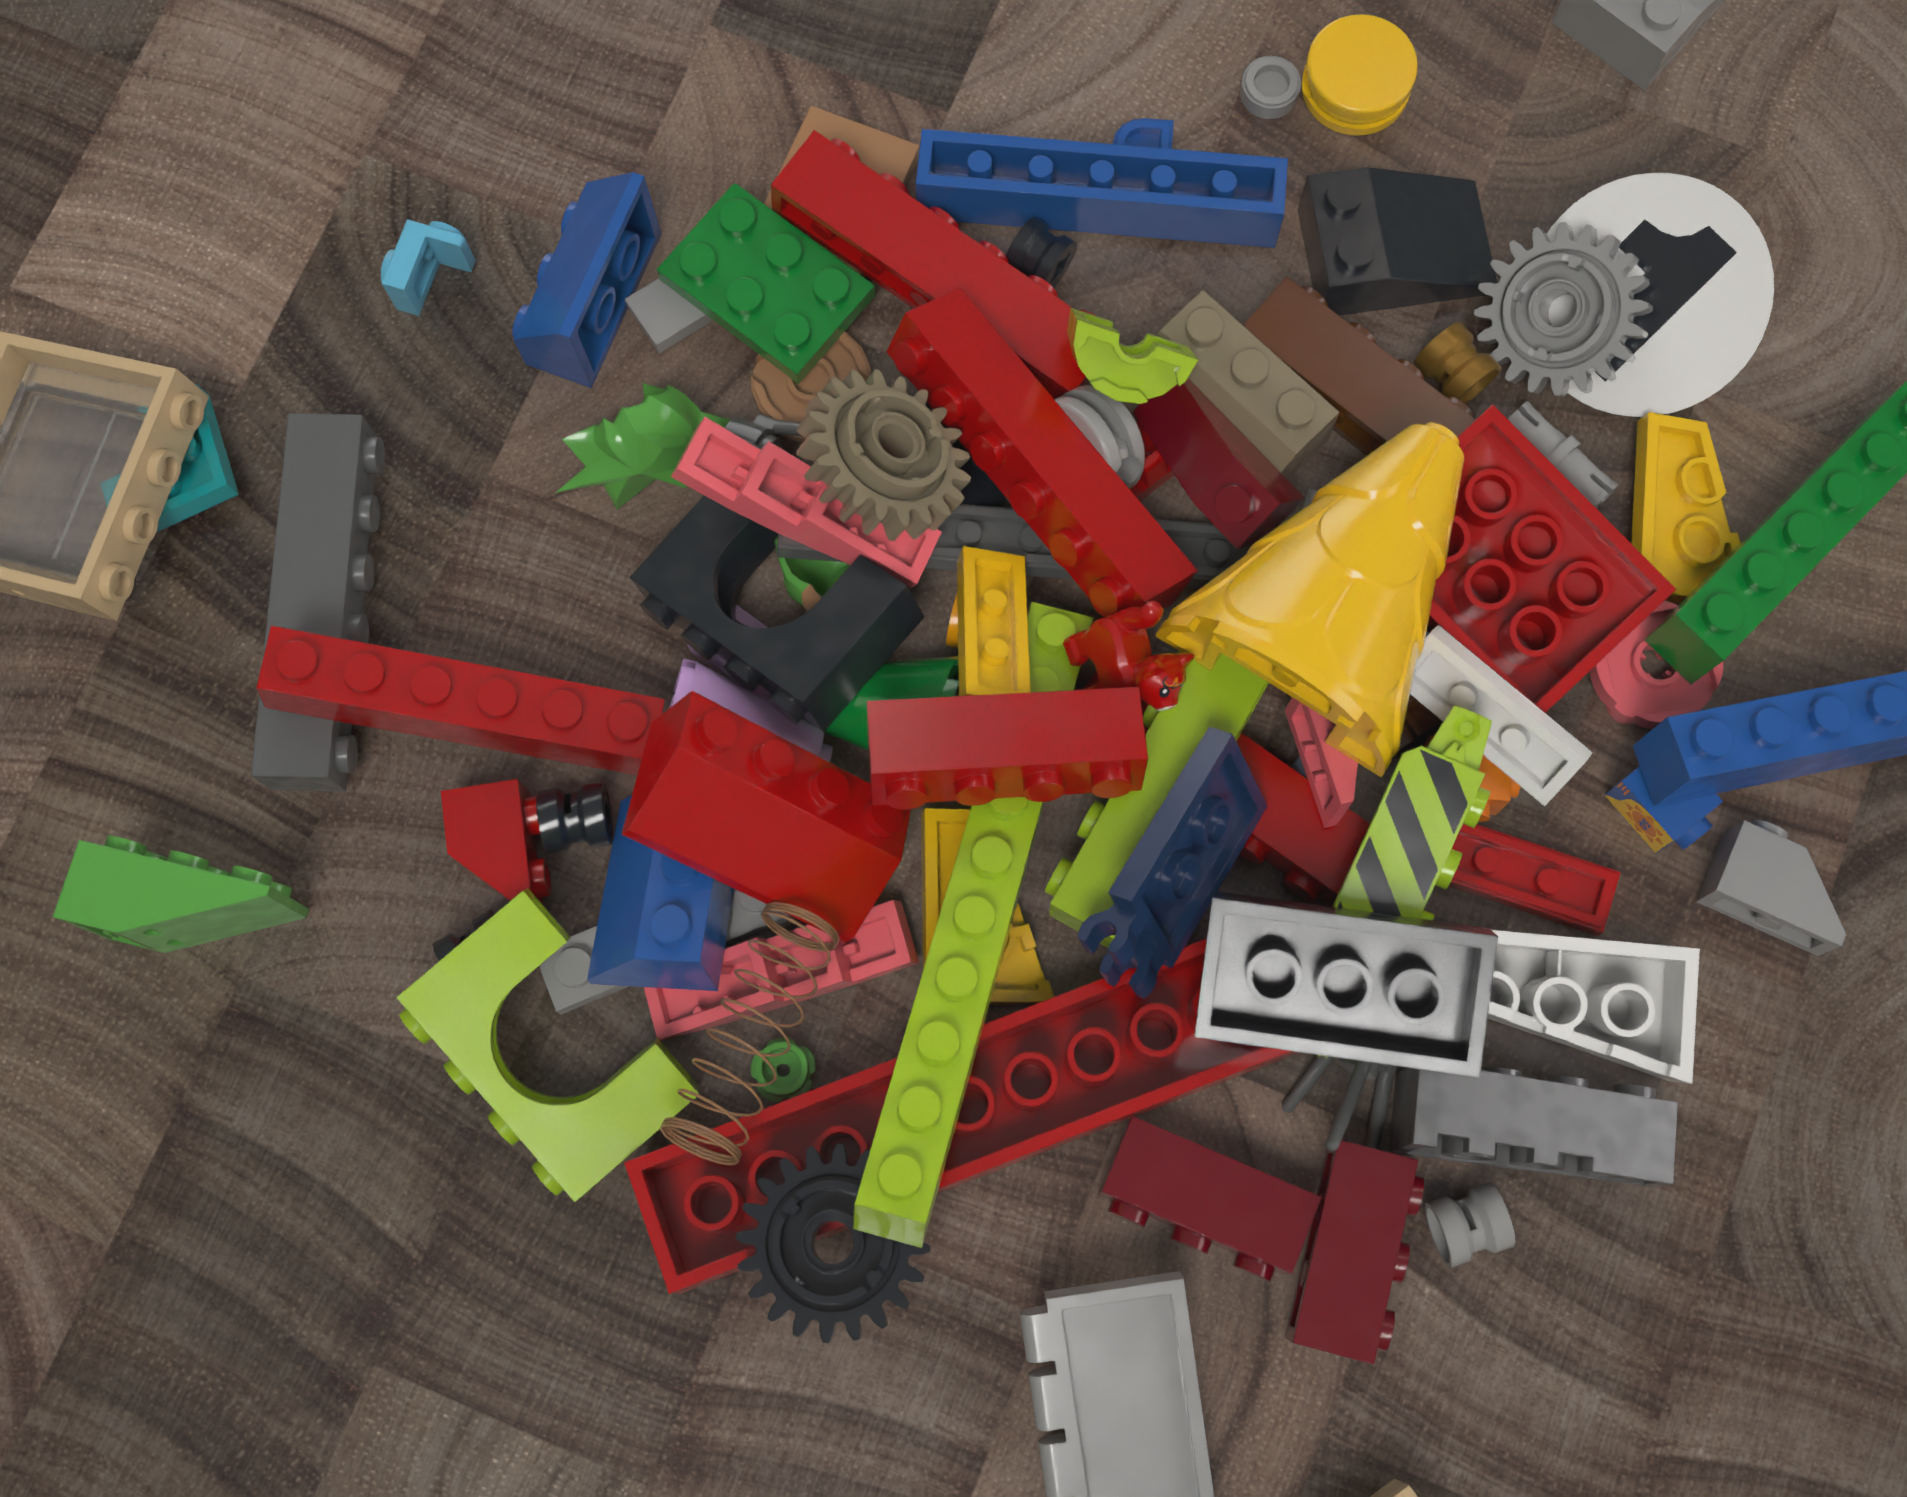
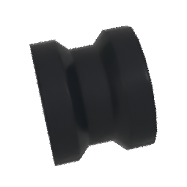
M1034 216L1018 232L1007 251L1006 257L1011 266L1026 276H1038L1054 288L1068 269L1075 255L1077 243L1065 235L1060 237L1052 235L1048 231L1047 224Z

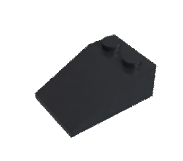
M1370 167L1307 175L1298 207V216L1312 287L1325 299L1328 308L1338 316L1486 296L1485 293L1478 289L1479 284H1497L1495 271L1490 264L1492 256L1475 180Z

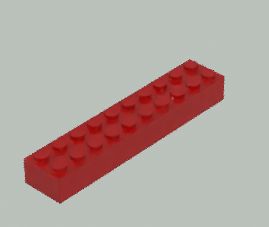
M1207 938L1185 946L1172 968L1162 965L1157 974L1155 988L1144 999L1138 997L1129 984L1132 975L1137 969L1131 968L1121 975L1115 987L1109 985L1102 978L990 1021L983 1026L937 1194L1130 1119L1132 1116L1136 1117L1282 1060L1298 1052L1195 1037ZM897 1058L764 1108L760 1114L738 1118L746 1128L749 1140L746 1145L738 1146L742 1156L736 1165L714 1163L700 1158L674 1143L624 1162L669 1294H682L740 1271L737 1264L747 1257L755 1255L756 1247L754 1245H748L736 1240V1233L745 1230H755L758 1227V1221L750 1217L742 1207L744 1203H756L762 1206L767 1204L768 1196L763 1193L757 1182L761 1177L771 1180L777 1185H782L785 1182V1177L780 1167L781 1159L785 1157L799 1171H803L807 1168V1147L813 1146L818 1151L824 1165L831 1163L832 1154L837 1144L845 1146L849 1166H855L860 1156L866 1150L870 1151ZM734 1120L712 1128V1130L728 1138L734 1144L743 1143L746 1139L745 1132ZM694 1135L696 1137L708 1140L700 1135ZM686 1138L690 1142L708 1150L733 1156L721 1146ZM839 1222L826 1224L817 1233L815 1241L846 1230L848 1227Z

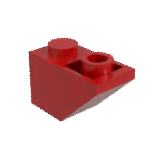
M518 779L442 790L441 801L447 854L508 901H511L523 890L529 888L543 905L542 897H548L552 894V883L546 858L538 859L535 835L540 834L537 796L531 797L530 792Z

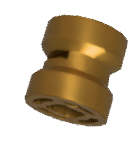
M1457 322L1442 331L1422 349L1414 360V365L1426 378H1435L1443 384L1442 394L1445 397H1455L1465 404L1481 393L1502 370L1498 362L1489 353L1476 352L1477 349L1473 345V334L1462 322Z

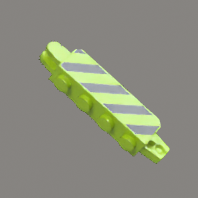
M1454 705L1426 748L1419 746L1401 753L1332 907L1428 920L1434 919V914L1424 910L1435 885L1445 890L1448 888L1463 854L1452 849V846L1462 824L1475 828L1491 791L1480 787L1485 773L1479 771L1492 725L1491 720L1468 709Z

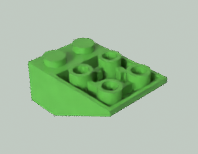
M107 835L104 846L82 840L78 841L53 917L102 938L168 953L305 919L308 916L309 908L290 898L292 893L291 887L273 882V877L266 873L241 866H233L231 873L211 867L209 866L210 861L191 854L170 850L167 858L146 851L147 846L141 843Z

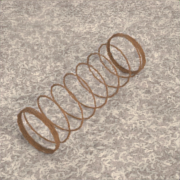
M773 902L766 904L761 913L764 923L773 932L798 946L815 951H826L828 959L825 964L818 967H805L795 957L769 943L760 940H749L747 944L754 952L764 958L788 967L805 970L814 982L813 991L807 995H790L779 985L755 972L735 969L734 974L738 979L758 990L790 998L800 1010L801 1018L794 1024H775L767 1016L744 1003L728 998L720 1000V1003L726 1009L736 1015L763 1025L774 1026L784 1036L788 1047L784 1052L778 1054L760 1053L751 1045L727 1032L715 1028H707L706 1033L711 1038L726 1046L760 1056L773 1070V1079L771 1082L764 1084L748 1083L714 1063L699 1058L692 1059V1063L706 1073L745 1086L759 1101V1110L751 1114L729 1112L715 1102L686 1089H678L677 1091L679 1095L694 1104L728 1115L745 1132L746 1139L743 1143L734 1144L731 1140L710 1128L677 1117L665 1118L660 1127L663 1135L672 1143L700 1158L714 1163L736 1165L739 1162L742 1153L738 1146L746 1145L749 1136L746 1128L734 1116L750 1117L760 1114L763 1110L760 1097L750 1086L763 1087L773 1084L777 1079L775 1068L766 1057L784 1055L790 1050L789 1039L780 1027H792L801 1024L804 1014L795 998H805L815 994L818 989L817 983L809 970H816L827 966L831 960L829 951L834 950L840 940L837 931L827 921L804 908L789 903ZM773 911L786 912L813 923L825 931L833 939V942L823 943L817 935L804 925ZM768 914L782 917L798 925L819 942L803 938L788 931L776 923ZM751 943H759L781 952L798 965L789 964L765 955L754 948ZM737 972L756 976L773 985L784 994L757 986L741 977ZM723 1001L740 1005L756 1013L768 1022H764L746 1016L738 1011H735L731 1007L727 1006ZM710 1031L728 1036L752 1051L725 1042L714 1036ZM697 1062H702L704 1064L710 1065L726 1073L734 1079L712 1072L704 1068L703 1066L699 1065ZM682 1092L698 1097L714 1107L698 1102ZM677 1128L684 1129V1130H686V1131L695 1133V1134L700 1135V1136H702V1137H704V1138H706V1139H708V1140H705V1139H702V1138H699V1137L690 1135V1134L685 1133V1132H683V1131H681V1130H678ZM679 1134L706 1144L721 1146L733 1156L703 1148Z

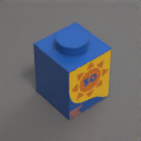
M1640 766L1604 795L1655 854L1673 842L1681 850L1695 842L1713 827L1705 816L1723 802L1717 794L1654 806Z

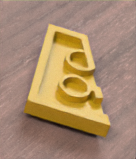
M1648 412L1637 421L1631 544L1677 589L1665 601L1680 604L1741 542L1738 532L1731 533L1721 500L1727 492L1707 422Z
M924 808L921 813L923 969L971 809ZM1018 903L989 1005L1032 1006L1054 997L1049 980H1045L1034 949L1037 946L1029 923L1025 924Z

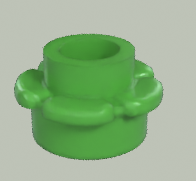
M784 1037L773 1039L767 1043L766 1048L759 1052L766 1054L782 1053L788 1047L787 1041ZM788 1038L791 1048L787 1054L777 1057H766L775 1068L777 1075L775 1082L763 1087L757 1086L758 1092L765 1099L778 1103L785 1098L796 1097L808 1092L812 1086L810 1077L816 1070L815 1059L807 1047H798L791 1038ZM754 1056L751 1063V1076L758 1083L771 1082L774 1077L773 1070L760 1056ZM782 1064L788 1065L790 1068L789 1074L785 1077H781L777 1073L778 1067Z

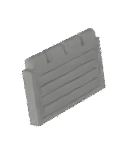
M1180 1271L1044 1291L1046 1305L1029 1307L1020 1311L1026 1361L1029 1363L1054 1361L1055 1364L1054 1366L1036 1368L1028 1373L1036 1429L1040 1431L1064 1429V1433L1043 1436L1038 1440L1046 1497H1214L1185 1284Z

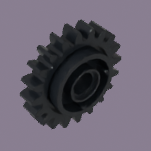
M837 1144L832 1154L831 1163L824 1165L818 1151L813 1146L807 1147V1168L803 1171H799L792 1162L784 1157L780 1160L781 1171L785 1177V1182L782 1185H777L775 1182L762 1177L757 1181L763 1193L768 1196L767 1204L762 1206L756 1203H744L742 1207L750 1217L758 1221V1227L755 1230H745L736 1233V1240L756 1247L755 1255L747 1257L737 1264L738 1270L746 1272L760 1271L762 1274V1279L752 1287L748 1295L751 1299L765 1297L770 1293L774 1294L776 1300L771 1306L767 1317L771 1322L782 1318L789 1310L795 1312L793 1335L796 1337H801L809 1328L811 1322L816 1320L819 1322V1332L823 1343L831 1342L838 1322L845 1324L846 1330L853 1341L861 1339L862 1316L868 1315L881 1329L888 1326V1320L882 1305L886 1300L905 1309L910 1305L907 1296L899 1288L900 1282L902 1280L910 1282L924 1281L925 1276L919 1270L909 1265V1258L930 1253V1245L923 1243V1247L920 1248L853 1229L854 1204L870 1153L869 1150H866L860 1156L855 1166H849L845 1146ZM833 1222L843 1223L850 1229L853 1236L852 1251L842 1262L828 1264L816 1252V1235L826 1224Z

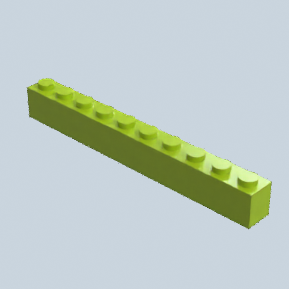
M1031 602L1027 616L1031 692L1076 690L1083 665L1079 667L1070 665L1063 642L1066 638L1087 630L1092 625L1094 617ZM1025 797L998 798L983 805L971 806L855 1200L853 1229L912 1246L923 1247L1045 802H1034Z

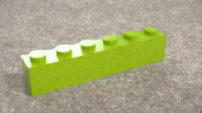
M1222 654L1211 671L1194 660L1187 666L1186 682L1179 694L1178 704L1175 707L1165 711H1157L1148 705L1143 715L1144 726L1149 728L1145 735L1148 762L1142 790L1130 791L1126 795L1110 798L1106 806L1096 800L1094 801L1077 832V836L1086 840L1074 862L1065 857L1061 859L1044 892L1054 897L1050 903L1049 916L1079 932L1082 923L1088 917L1113 906L1114 902L1108 894L1110 888L1208 728L1213 727L1231 733L1237 742L1269 682ZM1116 935L1104 938L1100 944L1108 948Z

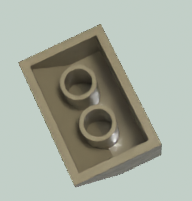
M1204 290L1192 299L1156 335L1188 346L1198 358V362L1188 378L1287 480L1329 440L1339 411ZM1122 402L1137 422L1138 420L1133 411L1139 404Z

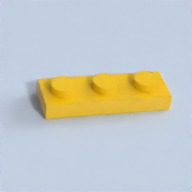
M963 546L957 561L959 696L1030 693L1025 556Z

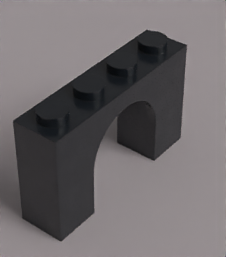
M703 496L629 577L645 597L639 604L640 607L664 629L668 630L674 623L683 629L684 632L681 634V637L705 659L710 660L717 654L727 661L724 665L725 670L749 691L753 692L760 685L771 693L767 698L768 701L788 720L797 724L804 717L824 732L924 619L922 611L906 584L862 555H859L825 595L801 617L787 624L771 628H752L736 623L735 613L739 594L748 578L776 548L774 541L778 533Z

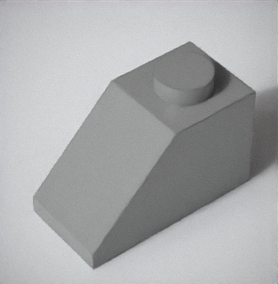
M1744 820L1723 833L1696 902L1816 956L1842 946L1846 936L1845 930L1806 847L1788 840V833L1781 827L1762 820H1751L1750 822Z

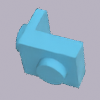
M407 219L395 250H389L384 257L381 266V284L397 310L419 316L439 265L442 264L472 272L476 259L463 234L453 226L439 221H432L429 225Z

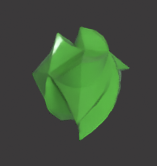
M643 383L644 399L642 403L631 407H621L614 423L602 418L598 425L595 424L562 439L586 467L555 493L603 485L618 510L656 479L687 488L686 485L670 476L698 424L704 417H707L725 428L730 420L701 412L685 394L674 387L667 385L662 389Z

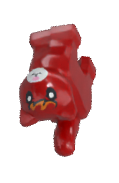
M1148 601L1142 607H1128L1115 614L1096 620L1087 630L1078 632L1066 638L1063 642L1070 665L1079 667L1088 659L1095 665L1099 680L1084 690L1139 687L1140 700H1143L1157 711H1165L1178 704L1179 694L1186 682V668L1195 656L1193 653L1187 652L1152 655L1151 642L1146 629L1158 624L1163 615L1164 609L1157 601Z

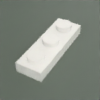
M1438 625L1425 638L1423 652L1416 662L1410 694L1442 721L1445 720L1454 705L1468 709L1491 720L1492 725L1483 755L1542 805L1546 806L1585 764L1593 752Z

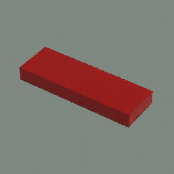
M1462 824L1452 849L1463 854L1449 887L1596 936L1604 933L1621 872L1477 824L1475 828Z

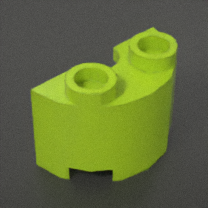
M1070 308L1067 334L1077 365L1094 389L1115 401L1143 404L1148 402L1147 399L1164 395L1177 384L1180 386L1186 382L1198 362V358L1188 346L1149 333L1138 344L1132 346L1122 345L1119 343L1120 333L1117 329L1113 328L1112 321Z

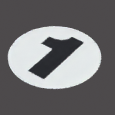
M1646 173L1632 175L1602 185L1586 194L1568 208L1552 225L1547 233L1551 241L1555 240L1556 230L1560 222H1566L1571 226L1574 241L1578 239L1580 232L1587 224L1592 225L1597 229L1596 247L1610 235L1615 236L1621 242L1614 260L1627 253H1633L1639 259L1634 269L1627 274V278L1645 276L1650 282L1646 289L1634 295V300H1642L1653 306V311L1633 318V323L1644 329L1648 336L1644 339L1628 338L1625 341V346L1632 351L1635 360L1627 362L1618 357H1613L1610 363L1614 368L1616 379L1610 381L1599 375L1596 371L1591 374L1593 386L1590 393L1582 392L1575 384L1574 379H1571L1567 393L1595 409L1616 415L1643 417L1648 412L1663 415L1691 407L1721 390L1734 379L1755 353L1769 323L1773 306V266L1766 241L1759 227L1749 213L1724 191L1700 179L1680 174ZM1573 295L1560 296L1551 304L1549 320L1553 327L1564 326L1575 316L1577 303Z

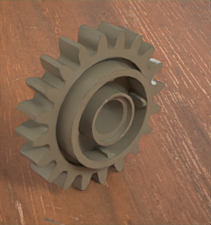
M875 369L866 381L856 370H851L843 381L833 377L822 391H818L804 410L807 415L797 427V432L806 439L797 449V455L815 462L804 477L807 481H823L827 485L819 497L821 503H829L835 499L842 502L843 506L840 510L839 520L846 522L855 513L859 514L862 517L864 534L869 535L881 523L889 541H895L904 530L914 540L918 539L927 528L933 531L937 530L965 498L961 490L970 482L971 477L960 468L970 459V455L964 450L952 447L954 442L962 435L960 429L942 427L940 422L945 418L948 411L945 407L930 411L925 406L928 391L922 389L914 397L908 395L904 377L899 376L892 386L888 387L880 370Z

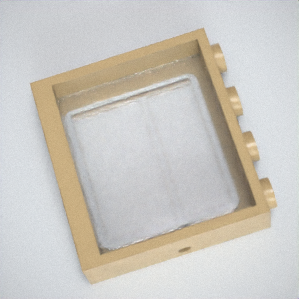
M0 331V592L117 621L126 599L133 590L134 579L149 542L157 532L158 520L172 486L180 476L181 464L195 430L203 420L204 409L209 396L176 368Z

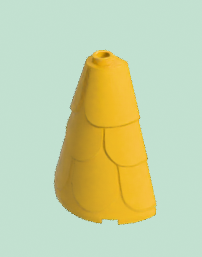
M1433 422L1426 423L1425 425L1413 424L1408 426L1320 488L1311 504L1255 542L1244 557L1174 607L1155 636L1180 652L1193 653L1195 656L1193 660L1210 671L1220 656L1224 654L1330 720L1335 726L1326 738L1325 743L1382 778L1392 758L1399 750L1416 662L1424 648L1435 581L1444 571L1464 464V454L1458 446L1459 440L1457 436L1443 425Z

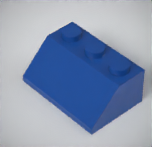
M634 172L586 182L578 202L572 201L567 206L561 223L562 236L554 253L549 252L544 256L537 274L538 287L530 305H523L514 320L513 340L525 365L592 388L628 308L624 299L636 292L662 235L645 176Z
M630 795L620 801L587 980L590 984L718 991L734 888L622 835L632 797Z

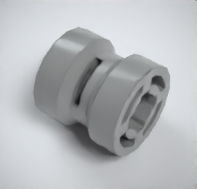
M1492 1182L1470 1188L1466 1197L1455 1201L1448 1197H1442L1425 1203V1214L1432 1239L1440 1257L1449 1268L1470 1262L1475 1252L1486 1249L1492 1253H1497L1515 1246V1233L1509 1212L1502 1196Z

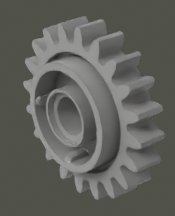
M1560 222L1554 241H1551L1542 229L1536 227L1532 232V249L1528 250L1520 243L1512 240L1509 246L1515 258L1514 262L1508 265L1500 260L1493 259L1491 261L1492 268L1500 275L1501 279L1497 284H1479L1478 289L1492 297L1493 302L1491 305L1482 306L1474 310L1475 316L1492 321V326L1477 335V339L1484 344L1499 343L1498 348L1491 353V356L1499 365L1506 364L1511 360L1512 363L1505 376L1507 381L1516 384L1529 373L1528 391L1539 395L1546 386L1547 381L1551 379V388L1554 396L1562 398L1568 392L1571 379H1574L1577 387L1584 393L1592 392L1593 381L1591 374L1595 371L1610 381L1615 380V371L1610 363L1613 357H1618L1627 362L1635 360L1632 351L1625 346V341L1628 338L1644 339L1648 336L1644 329L1633 323V318L1653 311V306L1642 300H1634V295L1646 289L1650 282L1645 276L1627 278V274L1634 269L1639 259L1633 253H1627L1614 260L1621 242L1615 236L1610 235L1596 247L1597 229L1592 225L1587 224L1580 232L1578 239L1574 241L1571 226L1566 222ZM1573 295L1577 303L1575 316L1566 325L1553 327L1549 320L1551 304L1560 296Z

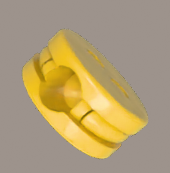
M1364 14L1349 15L1329 23L1314 38L1302 75V94L1308 110L1322 125L1341 134L1353 136L1369 135L1389 127L1403 113L1416 80L1418 63L1414 46L1400 28L1377 16Z

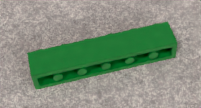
M1907 380L1878 404L1644 639L1687 682L1693 684L1724 661L1907 473Z

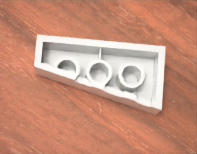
M1492 930L1498 936L1487 1019L1666 1081L1692 1084L1700 949Z

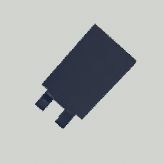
M1213 727L1208 728L1110 888L1108 894L1114 902L1113 906L1088 917L1082 923L1078 932L1079 941L1085 950L1091 954L1095 953L1104 938L1116 935L1107 949L1108 953L1102 959L1100 972L1106 982L1115 987L1126 970L1137 968L1129 984L1135 994L1143 999L1155 988L1157 974L1161 966L1165 965L1170 968L1174 966L1210 905L1213 891L1219 890L1268 807L1231 733Z

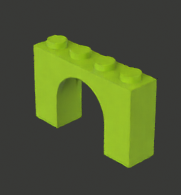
M527 888L396 998L405 1007L399 1013V1017L409 1031L423 1044L433 1039L448 1056L449 1060L443 1064V1067L458 1087L468 1095L477 1090L494 1109L487 1117L498 1133L511 1145H515L521 1140L537 1158V1161L531 1167L540 1181L554 1195L558 1196L564 1190L576 1202L656 1133L665 1118L674 1117L690 1103V1101L678 1094V1089H686L700 1095V1086L657 1037L601 1085L579 1095L558 1097L542 1094L525 1086L511 1073L501 1056L497 1041V1023L502 1005L508 994L519 982L571 939L568 933ZM682 1092L683 1094H685L686 1096H688V1097H690V1098H692V1099H695V1098H696V1097L693 1096V1095H690V1094H688V1093Z

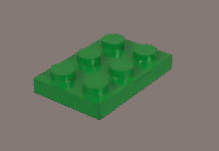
M735 182L656 269L660 281L798 384L876 296L875 285Z

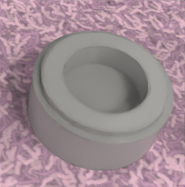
M1264 56L1254 60L1247 66L1242 77L1240 98L1244 107L1251 114L1263 119H1277L1287 115L1295 107L1301 88L1300 74L1290 61L1282 57Z

